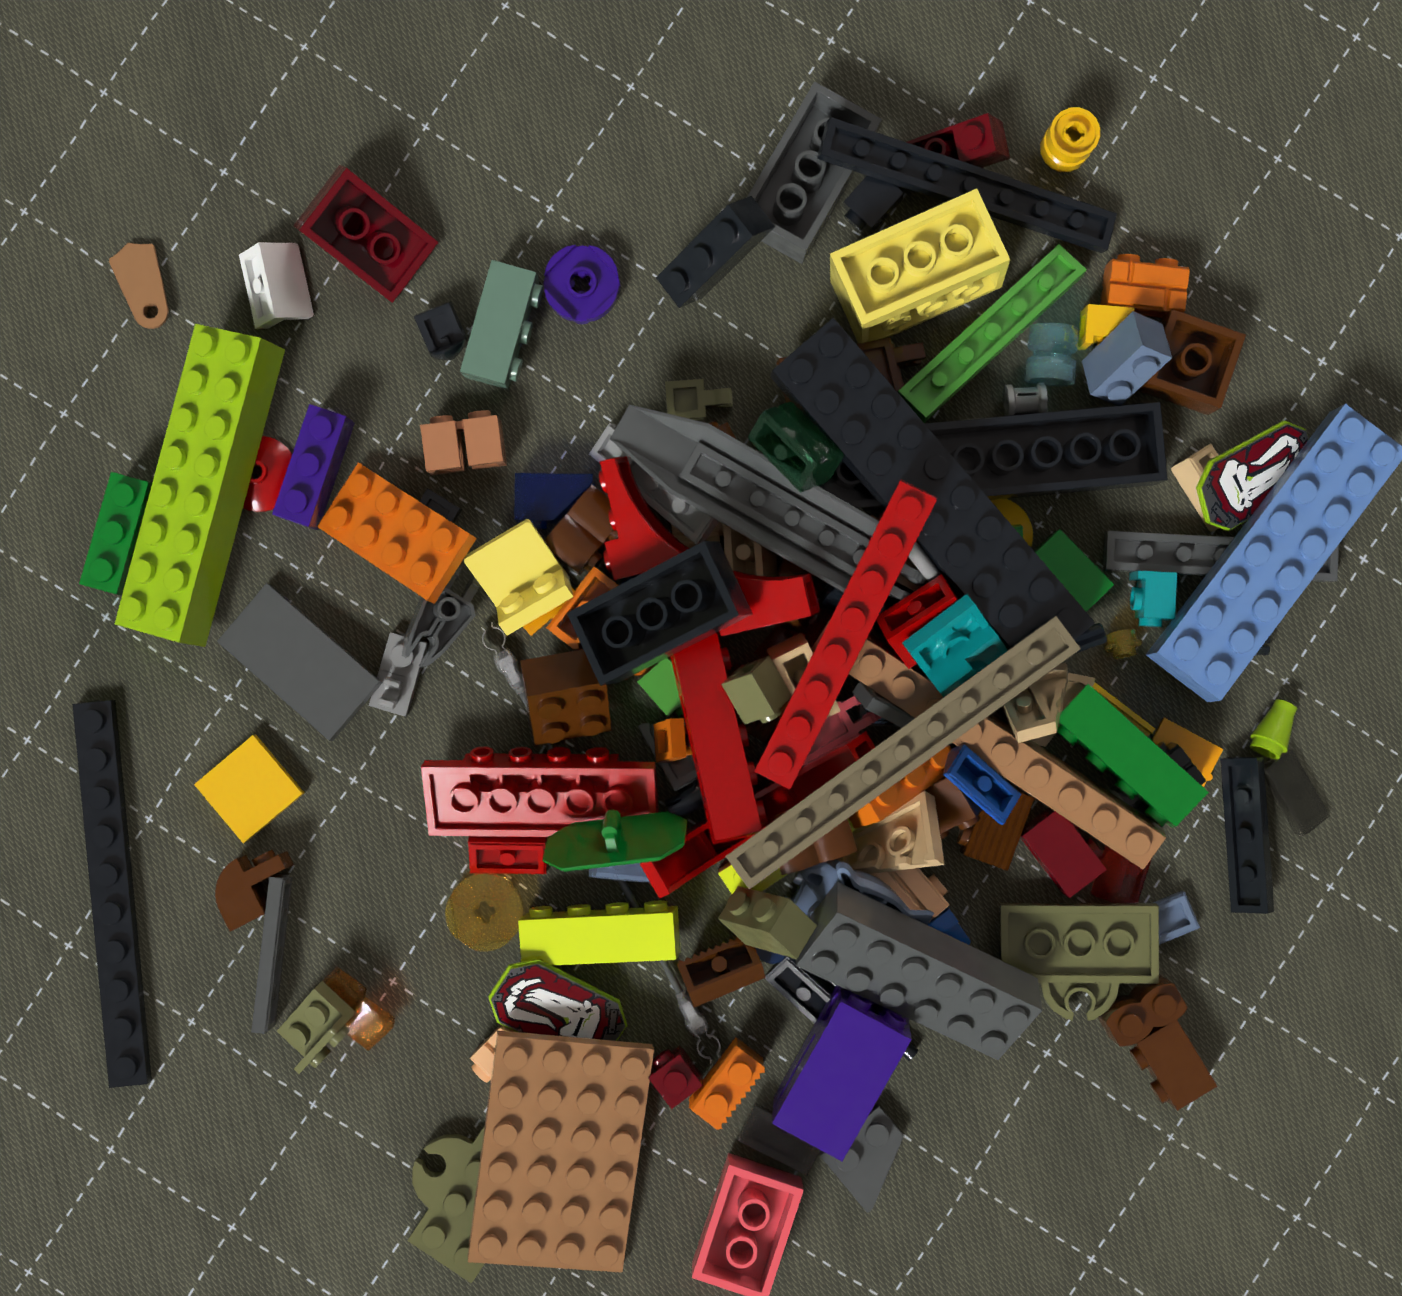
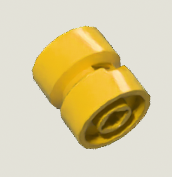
M1071 107L1061 111L1051 122L1040 143V154L1044 162L1051 169L1058 172H1071L1078 169L1087 160L1090 153L1093 152L1100 139V125L1096 117L1090 111L1080 107Z

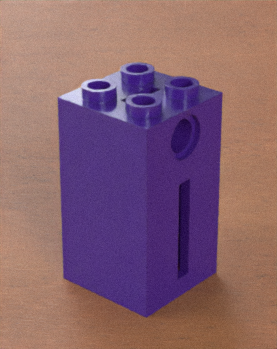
M836 985L829 1001L826 1002L774 1095L772 1124L843 1161L912 1040L909 1019Z

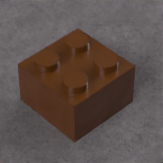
M1173 309L1160 318L1159 323L1163 324L1172 359L1137 391L1209 415L1222 407L1246 334Z
M583 649L520 660L535 745L557 743L561 740L594 736L599 733L612 731L607 685L600 686Z

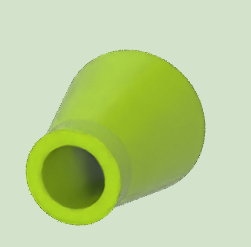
M1276 699L1272 708L1250 735L1252 739L1250 748L1267 758L1280 759L1281 754L1286 753L1288 750L1297 707L1287 701Z

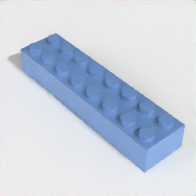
M1347 404L1329 412L1252 516L1175 615V619L1169 623L1153 644L1146 656L1206 702L1221 701L1402 461V446Z

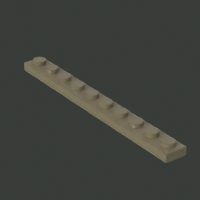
M1055 616L725 857L748 889H751L1081 648L1057 616Z

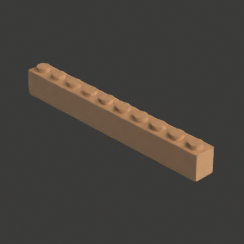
M826 627L811 648L813 651H815ZM869 633L849 673L851 676L914 718L943 698L919 665L916 664L908 669L892 647ZM990 714L952 742L956 746L963 744L968 746L998 774L1141 869L1146 867L1166 839L1163 827L1161 828L1153 820L1032 740L1018 743L1011 727L993 714Z

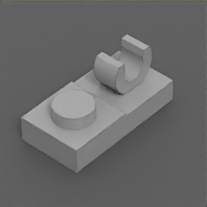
M390 632L377 676L383 683L371 696L369 706L407 717L422 669L419 664L427 652L429 643L419 641L410 656L405 658L402 656L405 636Z

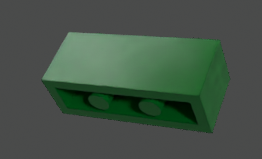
M115 472L110 473L80 578V585L116 595L123 594L152 483Z

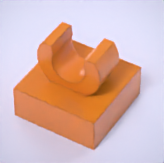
M669 718L654 724L656 763H669L692 755L691 747H688L685 742L687 730L686 725L684 726V718Z

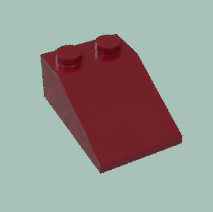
M341 165L337 167L294 224L296 229L392 303L439 243L348 168Z

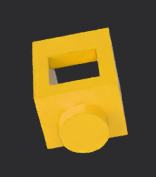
M1088 304L1080 312L1077 350H1086L1093 343H1097L1098 346L1135 308Z

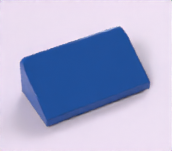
M965 744L951 749L948 753L943 775L998 824L1003 825L1022 794Z

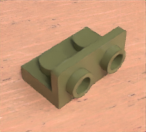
M323 981L311 991L277 1030L304 1057L294 1068L298 1074L309 1064L316 1068L328 1056L331 1050L326 1045L329 1043L334 1048L350 1032L346 1024L356 1014Z

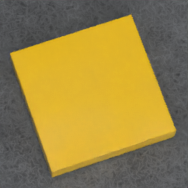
M252 735L194 784L242 843L249 841L305 794L257 735Z

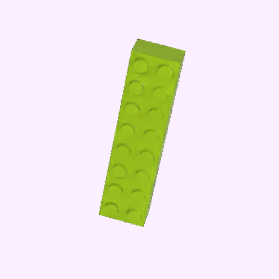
M195 324L115 625L178 643L206 647L285 349L260 337Z

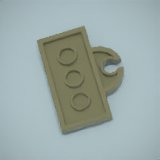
M1000 903V960L1038 978L1044 999L1054 1012L1065 1019L1073 1021L1074 1012L1068 1003L1070 996L1078 991L1086 992L1090 996V1003L1085 1009L1086 1018L1088 1021L1096 1019L1107 1012L1116 1000L1119 983L1159 984V906L1156 903Z
M485 1124L474 1140L460 1134H444L432 1139L424 1146L423 1149L428 1154H438L444 1158L446 1168L443 1171H430L426 1167L424 1160L416 1158L412 1169L413 1187L418 1198L428 1209L407 1241L471 1284L485 1264L468 1262L467 1256Z

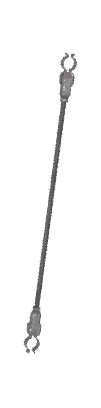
M491 622V627L493 629H499L497 627H493V622ZM483 629L484 633L482 635V642L484 646L488 648L484 643V635L486 633V630ZM502 631L504 635L502 648L504 650L498 654L495 650L496 655L493 656L494 663L498 671L504 674L508 684L515 690L517 696L521 697L528 711L523 676L518 668V660L509 648L505 649L503 647L506 636ZM553 743L545 744L548 750L555 748ZM617 880L631 908H640L627 882ZM660 960L659 962L676 992L675 996L678 1000V1007L685 1018V1026L690 1035L694 1038H699L697 1050L701 1041L699 1035L705 1032L708 1037L715 1038L719 1043L717 1037L707 1034L709 1024L705 1015L697 1007L694 1008L690 996L685 989H682L668 960ZM719 1043L718 1051L716 1052V1053H717V1056H718L719 1058H721V1056L719 1055V1052H720V1043ZM698 1050L700 1056H702L705 1059H710L711 1064V1057L702 1055Z

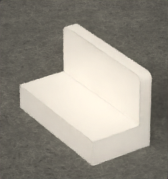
M258 242L239 254L255 329H269L283 320L309 319L313 317V308L298 244Z

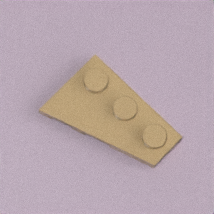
M923 791L882 821L856 829L852 834L858 851L838 858L840 862L848 863L853 870L869 874L945 865L935 796Z

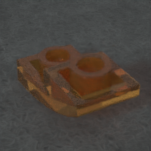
M336 967L322 980L356 1012L346 1024L350 1029L347 1035L369 1051L394 1028L395 1018L366 998L367 988L340 968Z

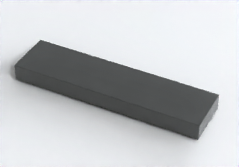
M277 873L269 877L251 1033L265 1034L276 1025L293 879L291 874Z

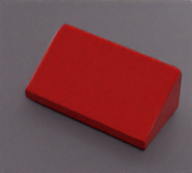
M469 836L470 873L547 874V864L542 859L548 837Z

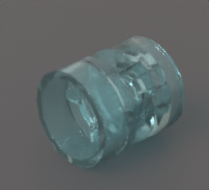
M1037 323L1029 326L1027 348L1033 352V355L1026 359L1024 380L1036 385L1037 383H1044L1046 386H1069L1075 384L1077 362L1072 358V354L1078 351L1080 329L1073 325L1061 323Z

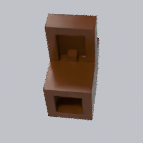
M272 849L252 859L255 867H252L247 855L236 858L223 869L217 880L215 898L217 907L230 932L265 914L267 895L260 882L294 865L287 851L275 855Z

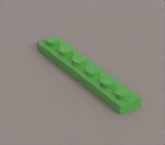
M1058 244L898 390L899 395L925 423L1084 276L1087 269Z

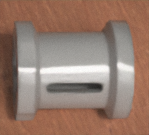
M1037 383L1036 387L1013 388L1011 384L1004 386L1003 408L1005 416L1047 412L1048 397L1044 383Z

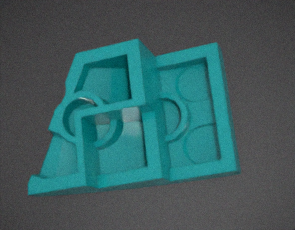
M967 594L902 642L943 698L1008 651L997 633L988 624L976 604Z

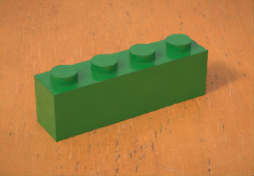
M1089 684L1061 712L1057 734L1071 746H1074L1076 742L1088 752L1085 759L1099 772L1103 773L1107 769L1118 779L1114 785L1130 800L1137 796L1148 806L1144 811L1145 814L1161 828L1166 823L1171 828L1177 827L1209 793Z

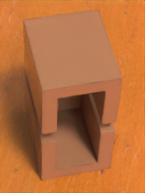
M491 411L468 413V419H462L463 421H453V416L451 415L436 416L430 418V424L420 425L425 468L430 475L466 471L461 432H464L468 466H472L473 470L507 466L502 422L498 415L491 416Z

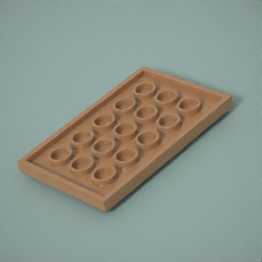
M497 1030L468 1247V1262L623 1272L650 1083L648 1076L651 1075L654 1055L652 1044Z

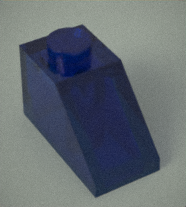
M515 473L514 520L520 523L525 519H529L537 530H547V523L556 524L570 511L576 501L591 485L595 486L593 474Z

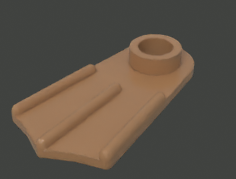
M127 243L117 254L109 259V263L137 323L147 329H156L166 322L169 308L155 246L153 244ZM151 307L158 308V313L154 318L147 317V311Z

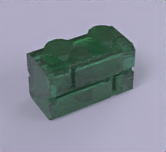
M791 401L779 405L778 408L775 406L764 410L748 436V440L758 450L763 452V455L800 493L812 489L814 486L817 487L826 483L832 477L844 457V454Z

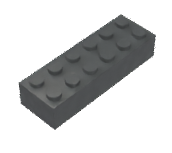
M839 882L835 883L809 917L817 927L796 959L797 967L996 1060L1002 1057L1043 1011L1038 978Z

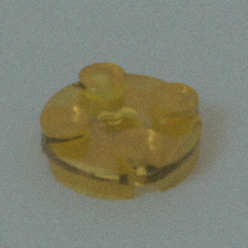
M486 872L473 874L465 878L453 889L445 909L446 922L451 934L467 945L468 948L483 952L493 951L505 946L517 934L519 930L518 920L524 916L522 897L511 880L495 873ZM481 901H487L488 906H494L496 913L490 916V922H484L482 916H475L474 910L480 908Z

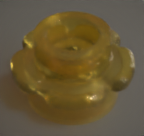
M1135 629L1115 631L1106 635L1107 646L1104 647V650L1107 653H1112L1114 659L1131 657L1137 654L1136 648L1142 645V640L1137 638Z

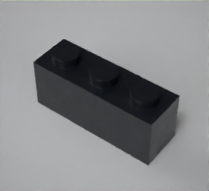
M752 196L730 203L683 249L656 279L678 308L702 299L775 226Z

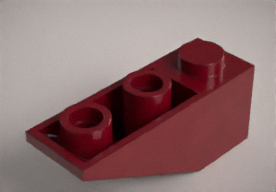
M989 113L907 141V143L981 168L1010 159L1003 122Z

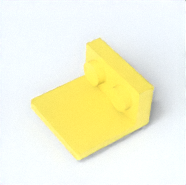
M525 519L476 548L464 558V563L496 606L498 624L507 636L573 597L568 574L529 519Z

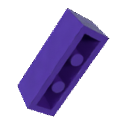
M309 404L272 515L319 531L317 526L324 516L355 422L347 416Z

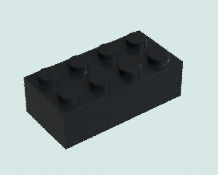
M703 541L567 613L600 686L618 683L753 614L719 541Z

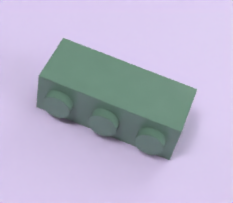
M491 260L460 369L465 378L509 390L511 380L518 381L523 360L518 358L521 345L529 343L533 329V322L528 321L532 307H539L543 294V285H539L540 280L536 272Z

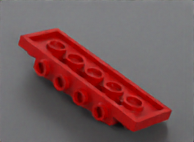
M483 746L474 748L470 753H466L463 760H424L421 766L429 836L548 837L571 823L604 819L606 812L609 810L618 811L621 817L659 812L656 762L619 761V754H609V750L603 747L591 748L586 751V754H571L570 749L566 747L552 748L548 750L547 754H532V750L528 747H516L511 749L509 754L494 753L491 747Z

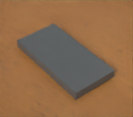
M268 583L264 585L217 641L329 741L335 740L383 683Z

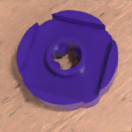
M583 245L567 246L555 253L546 265L543 282L545 296L551 308L562 318L581 325L587 324L590 321H596L604 317L614 307L621 288L618 270L612 258L602 249L591 245L589 247ZM577 275L581 278L587 275L591 277L588 283L590 290L587 292L582 290L578 293L573 290L575 287L573 278Z

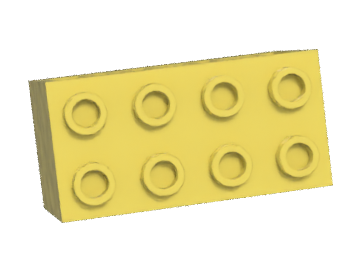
M974 189L830 253V282L858 343L889 338L1002 288L1010 258L978 189Z

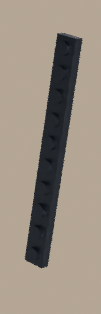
M116 700L72 704L109 1088L144 1085L152 1081Z

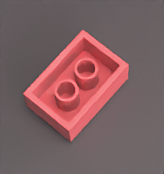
M728 1153L692 1261V1278L744 1296H769L804 1191L802 1178Z

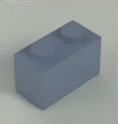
M1133 311L1082 360L1090 395L1121 406L1172 359L1163 324Z

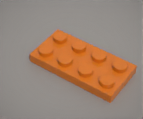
M359 462L317 526L433 604L436 603L477 539Z

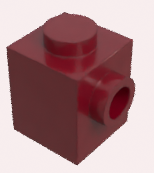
M680 1045L673 1051H670L669 1048L662 1051L653 1059L651 1075L648 1076V1079L671 1109L703 1086V1075Z

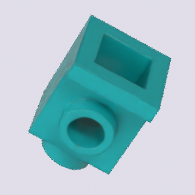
M1139 570L1129 573V580L1137 581L1136 587L1131 589L1130 608L1135 610V619H1139V626L1162 627L1163 620L1175 619L1177 573Z

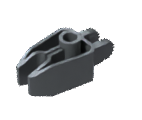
M462 564L459 565L435 604L420 597L406 631L402 649V656L405 658L410 656L422 636L427 637L430 642V646L419 664L421 668L427 667L439 658L476 616L474 605L470 603L480 587L475 577L470 578L461 597L450 591L454 581L458 579L462 572Z

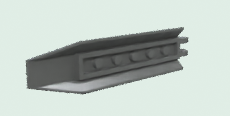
M629 404L610 437L611 441L670 494L842 592L845 591L879 523L875 518L709 423ZM904 564L900 572L903 577L918 586L927 584L928 581L919 571ZM893 586L889 594L896 601H901L910 595L909 592L901 590L896 586Z

